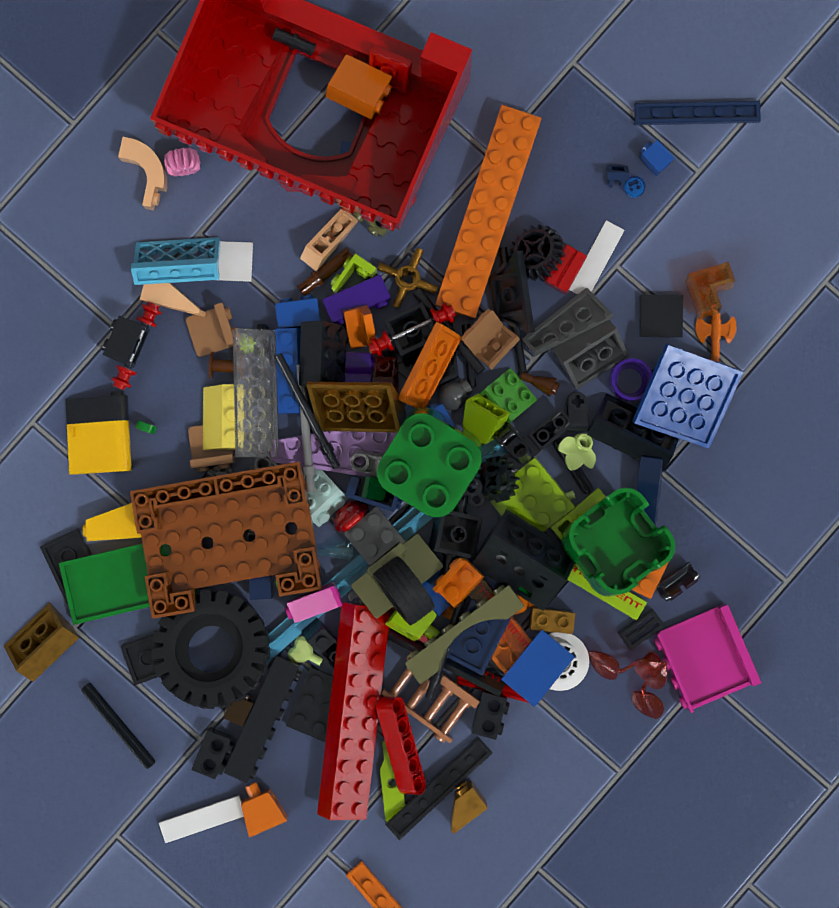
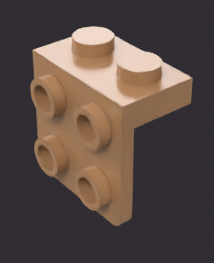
M223 303L214 305V309L205 311V317L192 315L186 318L197 356L203 357L209 355L211 351L216 353L238 345L236 339H239L236 327L231 325L230 319H233L229 306L226 307Z
M487 309L461 338L477 359L490 370L520 340L516 334L503 325L491 309Z
M203 425L188 429L192 460H190L191 469H196L197 472L210 471L209 467L218 466V469L231 468L230 464L235 463L234 450H203Z

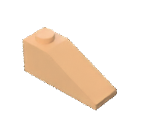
M340 209L305 246L300 259L317 271L358 223V220L350 213Z
M172 283L143 285L140 300L145 303L151 302L161 307L203 317L206 315V312Z

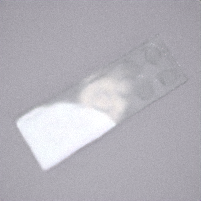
M233 329L235 457H278L276 360L274 358L276 356L275 330Z

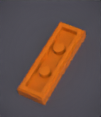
M362 860L346 873V877L373 908H403Z

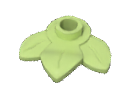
M579 433L574 437H566L560 442L558 450L566 454L565 462L569 470H576L583 464L592 469L595 465L596 455L591 449L593 440L587 434Z

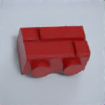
M565 244L566 249L563 250L565 257L560 258L563 264L556 266L558 271H551V277L545 275L546 279L543 282L564 295L568 292L587 258V255Z

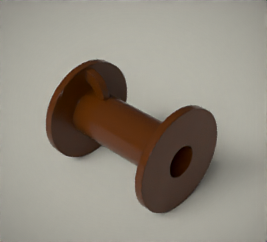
M211 351L209 378L213 379L214 372L240 373L241 381H244L246 354L239 355L236 360L215 359V353Z

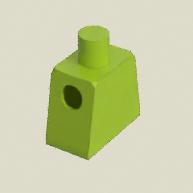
M476 394L466 400L462 429L473 433L479 439L481 446L488 444L494 440L493 436L495 434L498 435L510 412L482 395Z
M395 610L385 623V625L412 641L420 639L422 635L430 640L434 636L436 638L439 634V631L431 625L437 616L433 610L411 626Z

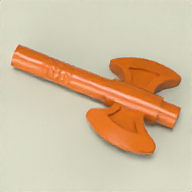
M712 313L711 324H708L699 316L695 327L697 337L701 343H705V339L710 336L711 359L719 362L721 336L726 339L728 344L733 340L737 329L735 317H731L727 323L721 324V313Z

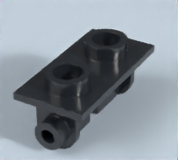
M688 562L668 578L662 580L656 589L666 602L669 600L673 601V599L683 593L680 586L683 585L687 590L698 582L700 575L696 570L694 571L691 563Z

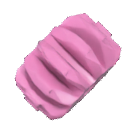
M190 147L176 148L164 155L165 168L169 175L175 177L189 176V174H195L196 171L200 170V158L195 149Z

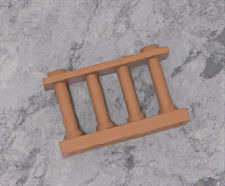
M408 667L390 691L386 688L382 689L381 694L384 697H397L412 676ZM442 673V692L424 716L414 708L428 689L430 683L428 679L418 687L408 703L404 702L407 713L434 731V736L443 743L445 741L451 743L452 736L448 734L465 709L470 706L475 709L480 700ZM454 693L460 698V703L443 727L439 728L431 720L449 695L452 696Z

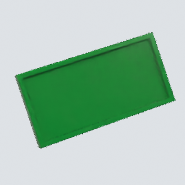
M143 543L59 563L73 625L150 607L145 576L148 575ZM163 544L161 546V553L164 556H169L172 549L170 545ZM195 588V596L199 595L197 588Z

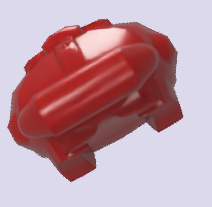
M361 501L346 503L335 514L334 529L340 533L350 530L369 513L368 505Z

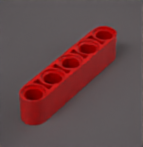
M382 696L376 702V711L398 790L402 794L421 795L425 791L426 781L404 701L401 697Z

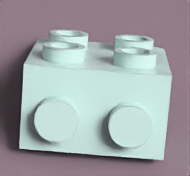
M315 469V492L307 493L312 522L320 527L329 520L332 514L343 507L349 497L345 496V493L323 470Z

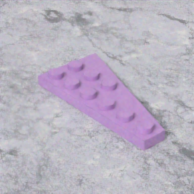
M323 431L328 442H331L333 445V452L340 463V466L335 469L332 468L326 455L322 454L319 448L321 445L315 434L310 433L313 466L319 470L374 477L352 469L350 465L352 452L357 449H363L384 454L397 433ZM302 435L273 439L269 458L275 463L281 464L300 461L301 467H304ZM357 456L354 459V462L358 465H362L366 461L362 456Z

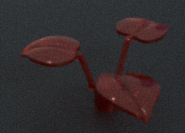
M594 650L589 651V659L594 670L605 679L615 680L618 677V673L622 674L635 667L637 674L645 681L641 692L634 691L632 693L634 706L645 716L654 719L661 717L664 713L663 703L655 694L646 692V687L648 685L653 689H662L665 686L668 676L667 661H661L656 653L648 652L642 659H637L634 663L620 669L619 662L611 655Z

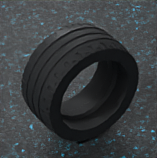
M399 556L391 559L373 573L376 582L388 600L410 626L435 608L424 586Z

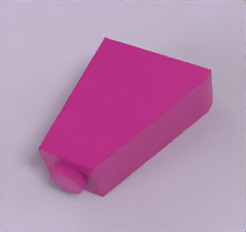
M335 581L322 586L321 590L310 591L287 601L288 607H285V611L289 620L293 618L294 622L297 623L342 606L343 600Z

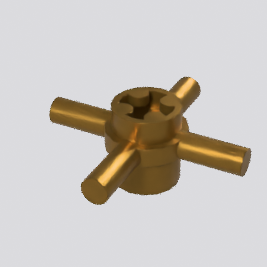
M420 248L415 249L410 264L401 267L399 270L381 262L378 266V271L395 277L396 284L399 287L392 304L395 308L400 309L406 292L412 291L417 287L433 294L437 292L438 286L420 279L417 266L424 252ZM408 273H411L413 281L408 284L404 282L402 276H407Z

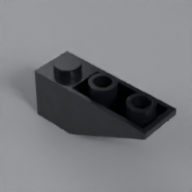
M315 618L301 632L306 641L334 669L337 638L318 618Z

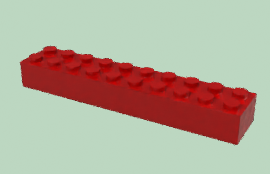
M343 602L341 606L317 815L328 820L367 819L378 724L376 702L381 697L389 630L385 623L390 618L391 609L376 619L364 603Z

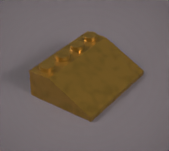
M307 382L306 384L315 417L322 431L397 433L405 420L404 404L397 399L399 394L392 383Z

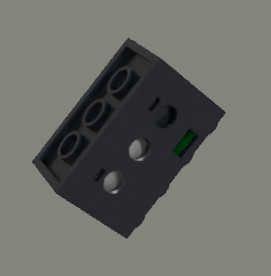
M507 509L485 539L472 563L480 572L505 587L510 585L517 595L543 611L565 584L574 566L573 561L565 552L563 544Z

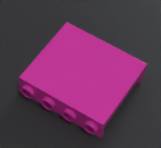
M725 603L655 633V645L658 651L662 650L665 658H662L666 670H671L673 675L670 678L675 690L679 689L681 697H679L681 706L683 709L687 708L690 713H693L695 708L749 685L756 686L761 684L730 608Z

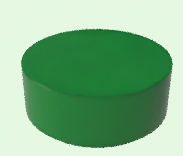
M137 420L135 425L136 429L153 435L157 430L156 426Z

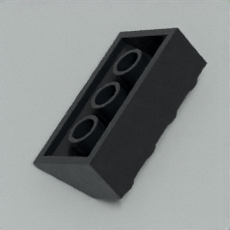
M606 393L587 435L641 461L642 455L663 458V472L674 456L679 438L635 424L632 420L638 408Z

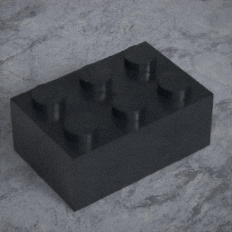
M326 321L301 322L299 386L307 387V382H345V341L347 339L345 326Z

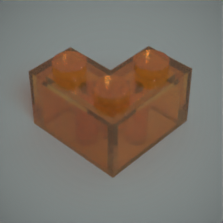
M729 262L687 275L685 282L698 320L719 314L722 306L717 293L732 289L735 283Z

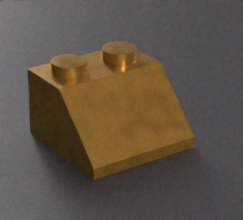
M472 780L469 782L463 781L455 788L457 791L454 792L450 827L453 834L488 809L486 799Z

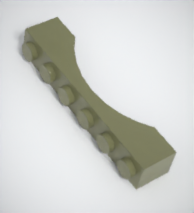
M504 585L497 588L493 592L495 595L489 601L487 598L481 600L476 604L477 610L473 613H470L468 610L459 617L461 622L455 626L451 623L441 631L443 633L438 639L435 636L424 643L425 649L421 652L416 649L407 656L409 661L405 664L419 684H422L440 670L442 659L448 647L464 630L482 621L509 619L525 607L510 585L506 588Z

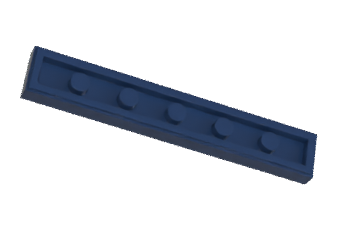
M760 100L634 104V125L760 123L761 121Z

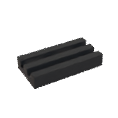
M651 609L639 617L637 621L635 620L618 632V634L622 637L628 648L633 650L664 628L665 625L654 609ZM650 616L654 617L653 619H651L646 624H644L639 629H637L632 634L626 637V633L631 631L633 628L638 626L640 623L645 621ZM655 622L659 624L631 644V639L636 637L638 634L643 632L645 629L650 627Z

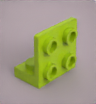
M355 253L353 257L349 256L344 262V270L341 275L336 274L333 278L331 289L334 294L340 292L355 269L359 276L367 280L377 276V268Z

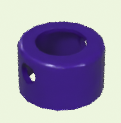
M636 358L626 359L619 362L612 369L609 376V386L617 398L624 401H636L643 397L653 373L644 361ZM625 369L636 370L641 376V386L634 393L623 392L617 384L618 375Z

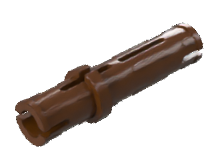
M344 248L343 251L316 272H311V276L297 285V288L302 292L303 296H306L318 285L322 286L324 284L323 281L339 270L349 256L353 257L351 252L349 253L347 248Z

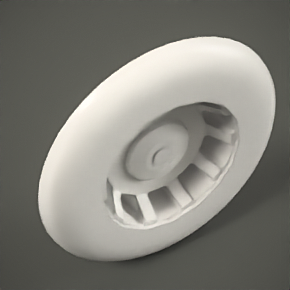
M550 633L548 634L561 646L569 647L568 651L575 654V658L561 674H565L566 677L560 678L559 676L550 689L556 691L571 689L577 686L587 674L589 668L588 651L583 642L572 634Z

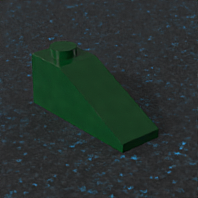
M366 476L362 493L363 498L389 502V498H394L393 494L381 486L378 478Z

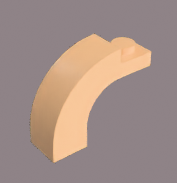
M122 137L118 157L122 162L136 164L145 170L147 185L142 206L145 209L154 211L155 205L158 206L160 201L158 190L167 192L165 168L158 156L147 145L132 138Z

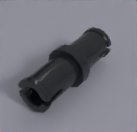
M276 27L272 37L273 41L289 46L290 50L296 49L311 57L316 47V43L300 38L299 34L295 33L293 35Z

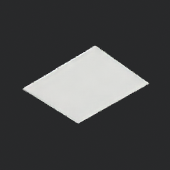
M220 241L219 280L251 282L253 243Z

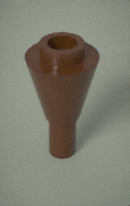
M525 372L520 377V380L531 383L548 397H551L552 394L556 395L560 385L555 377L533 376Z

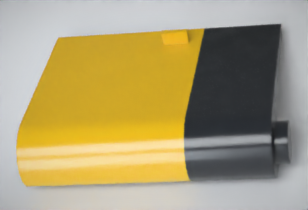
M123 391L111 392V396L65 399L69 475L132 471L128 395H123Z

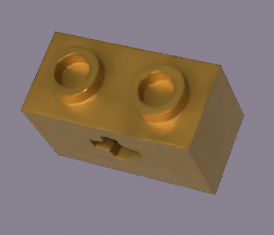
M531 607L529 622L531 630L542 629L548 632L573 634L575 612L545 608L543 611L538 607Z

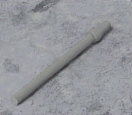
M296 365L297 380L299 385V365ZM299 386L308 402L307 387ZM300 407L304 467H302L303 475H305L307 492H315L314 475H316L312 461L310 424Z

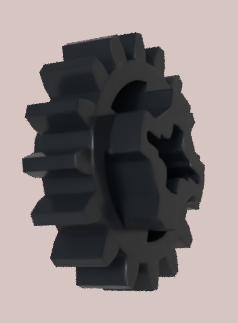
M494 456L487 458L486 462L481 463L483 469L478 470L480 474L479 479L483 485V495H489V501L495 500L498 503L510 500L511 496L516 495L514 490L519 489V486L515 484L516 481L520 480L519 477H515V473L518 470L512 469L514 463H507V457Z

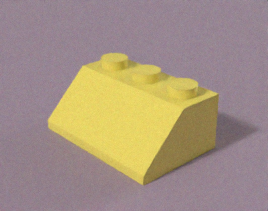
M222 384L204 387L203 450H245L246 388L244 384Z

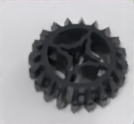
M538 224L537 228L531 225L529 231L523 229L524 234H517L518 240L512 241L514 248L509 249L512 254L509 258L513 257L515 251H523L527 280L531 279L536 282L538 278L544 280L545 275L551 277V271H558L556 266L563 264L560 258L565 257L563 250L566 248L562 243V237L558 235L556 230L551 229L547 225L543 227ZM534 250H536L537 252H539V253L541 254V256H539L537 253H535Z

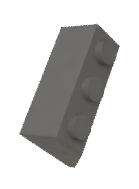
M610 320L552 349L558 363L576 390L629 357L617 328Z

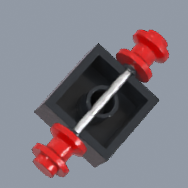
M147 302V305L142 304L141 307L144 312L142 316H137L136 318L142 324L122 316L114 319L110 327V331H112L110 338L106 339L102 346L104 356L123 363L125 366L124 368L116 365L119 371L117 377H111V381H114L113 386L125 390L126 387L131 388V384L128 381L131 376H136L137 372L129 370V368L135 367L150 331L148 329L149 326L156 328L154 319L156 315L162 314L159 311L160 306L151 302Z
M421 302L385 319L384 322L390 335L388 337L386 331H383L382 337L375 339L373 336L370 337L371 342L368 345L372 354L377 353L378 357L382 356V350L388 348L392 351L394 350L392 344H395L404 364L417 359L436 322L442 324L446 320L451 323L454 322L453 317L456 314L452 305L447 306L444 302L442 303V309L437 311L433 308L430 309L432 316L429 317Z

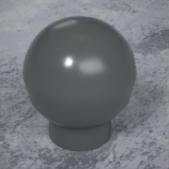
M464 378L458 382L449 381L440 387L438 400L446 409L457 410L464 405L467 395L472 393L473 390Z

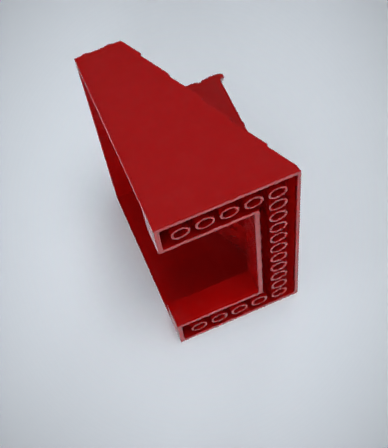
M200 0L150 120L161 134L171 137L173 134L179 138L180 142L190 146L192 143H195L200 150L211 154L212 151L216 152L219 158L231 163L232 160H235L240 164V167L248 171H252L254 168L260 172L261 176L270 180L273 178L287 192H301L310 197L315 194L326 204L332 206L333 203L339 204L341 210L353 214L355 211L362 215L361 218L373 223L376 220L381 222L382 227L390 231H394V229L400 230L470 81L472 49L431 32L424 49L421 50L305 0ZM276 27L293 35L295 33L299 34L300 38L316 43L312 57L296 49L290 50L289 46L273 41L272 37ZM373 45H376L412 61L408 91L403 93L392 88L389 97L383 98L384 104L379 113L375 112L372 119L363 116L348 152L334 156H315L303 153L287 144L278 135L269 120L297 54L337 70L346 54L369 65L370 49Z

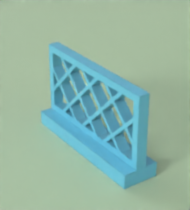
M220 237L136 242L134 263H131L134 285L219 280ZM207 245H215L209 250L204 248ZM185 247H193L188 251L184 250ZM165 248H172L168 252L163 251ZM143 249H151L146 254L141 252ZM198 251L203 253L198 257L194 256ZM178 252L182 254L178 258L173 257ZM156 254L160 255V257H158L155 260L151 258Z

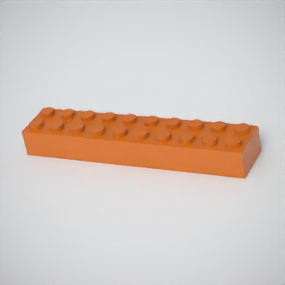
M501 105L435 304L437 309H442V303L445 302L447 306L452 305L456 315L475 321L542 119L541 117Z

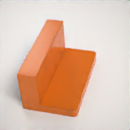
M368 305L344 310L343 314L350 348L356 349L367 346L370 353H372L368 343L371 342L370 337L373 336L376 339L372 313Z

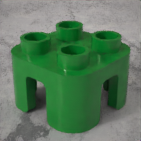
M426 407L417 408L407 415L393 441L384 452L377 467V478L385 490L422 513L431 517H443L454 510L478 472L482 461V446L479 439L473 433L466 429H463L461 432L443 421V415Z
M621 488L612 492L571 522L563 532L562 544L565 552L591 587L600 595L613 597L631 591L638 585L637 582L649 573L663 567L674 555L675 540L673 535L665 525L661 527L654 525L644 511L649 506V503L637 490Z

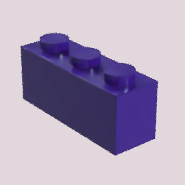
M378 275L322 300L332 323L344 325V310L368 305L369 309L374 307L381 309L388 305V301L391 298L381 275Z

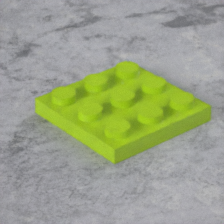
M536 457L515 473V477L520 478L515 483L519 486V489L514 490L515 496H511L510 500L498 503L495 500L490 501L501 516L507 509L542 532L575 508L573 502Z

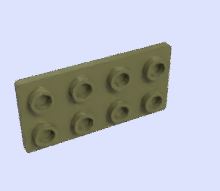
M419 534L413 536L403 545L402 543L397 545L367 568V573L351 584L352 589L376 619L393 607L373 576V573L381 566L399 556L409 566L421 584L443 568V564Z

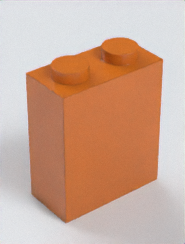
M346 54L328 83L325 97L372 119L375 112L379 113L384 104L383 98H388L393 86L390 85L392 76Z

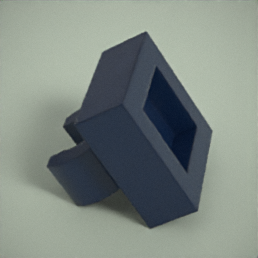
M607 165L606 175L609 187L612 188L613 182L619 180L620 188H624L625 181H629L628 166Z

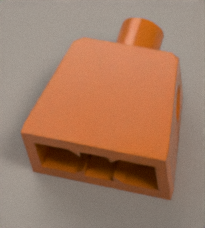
M257 782L245 786L249 798L242 801L241 807L249 838L287 821L288 815L271 789L261 792Z

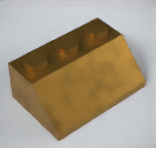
M48 603L4 645V648L15 670L34 682L79 637L73 626L51 603Z

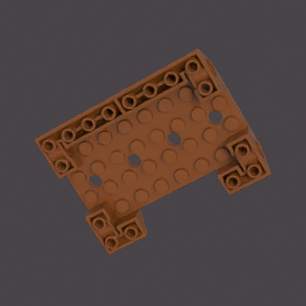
M300 461L130 491L137 534L141 533L148 575L145 576L152 619L194 612L195 588L275 575L279 597L322 589L318 550L306 482ZM294 522L297 525V532L295 534H289L286 531L287 523ZM247 529L255 532V539L251 542L244 538V532ZM205 537L213 539L214 544L212 548L207 549L203 546L202 540ZM163 544L170 545L172 552L169 556H164L161 553V546Z

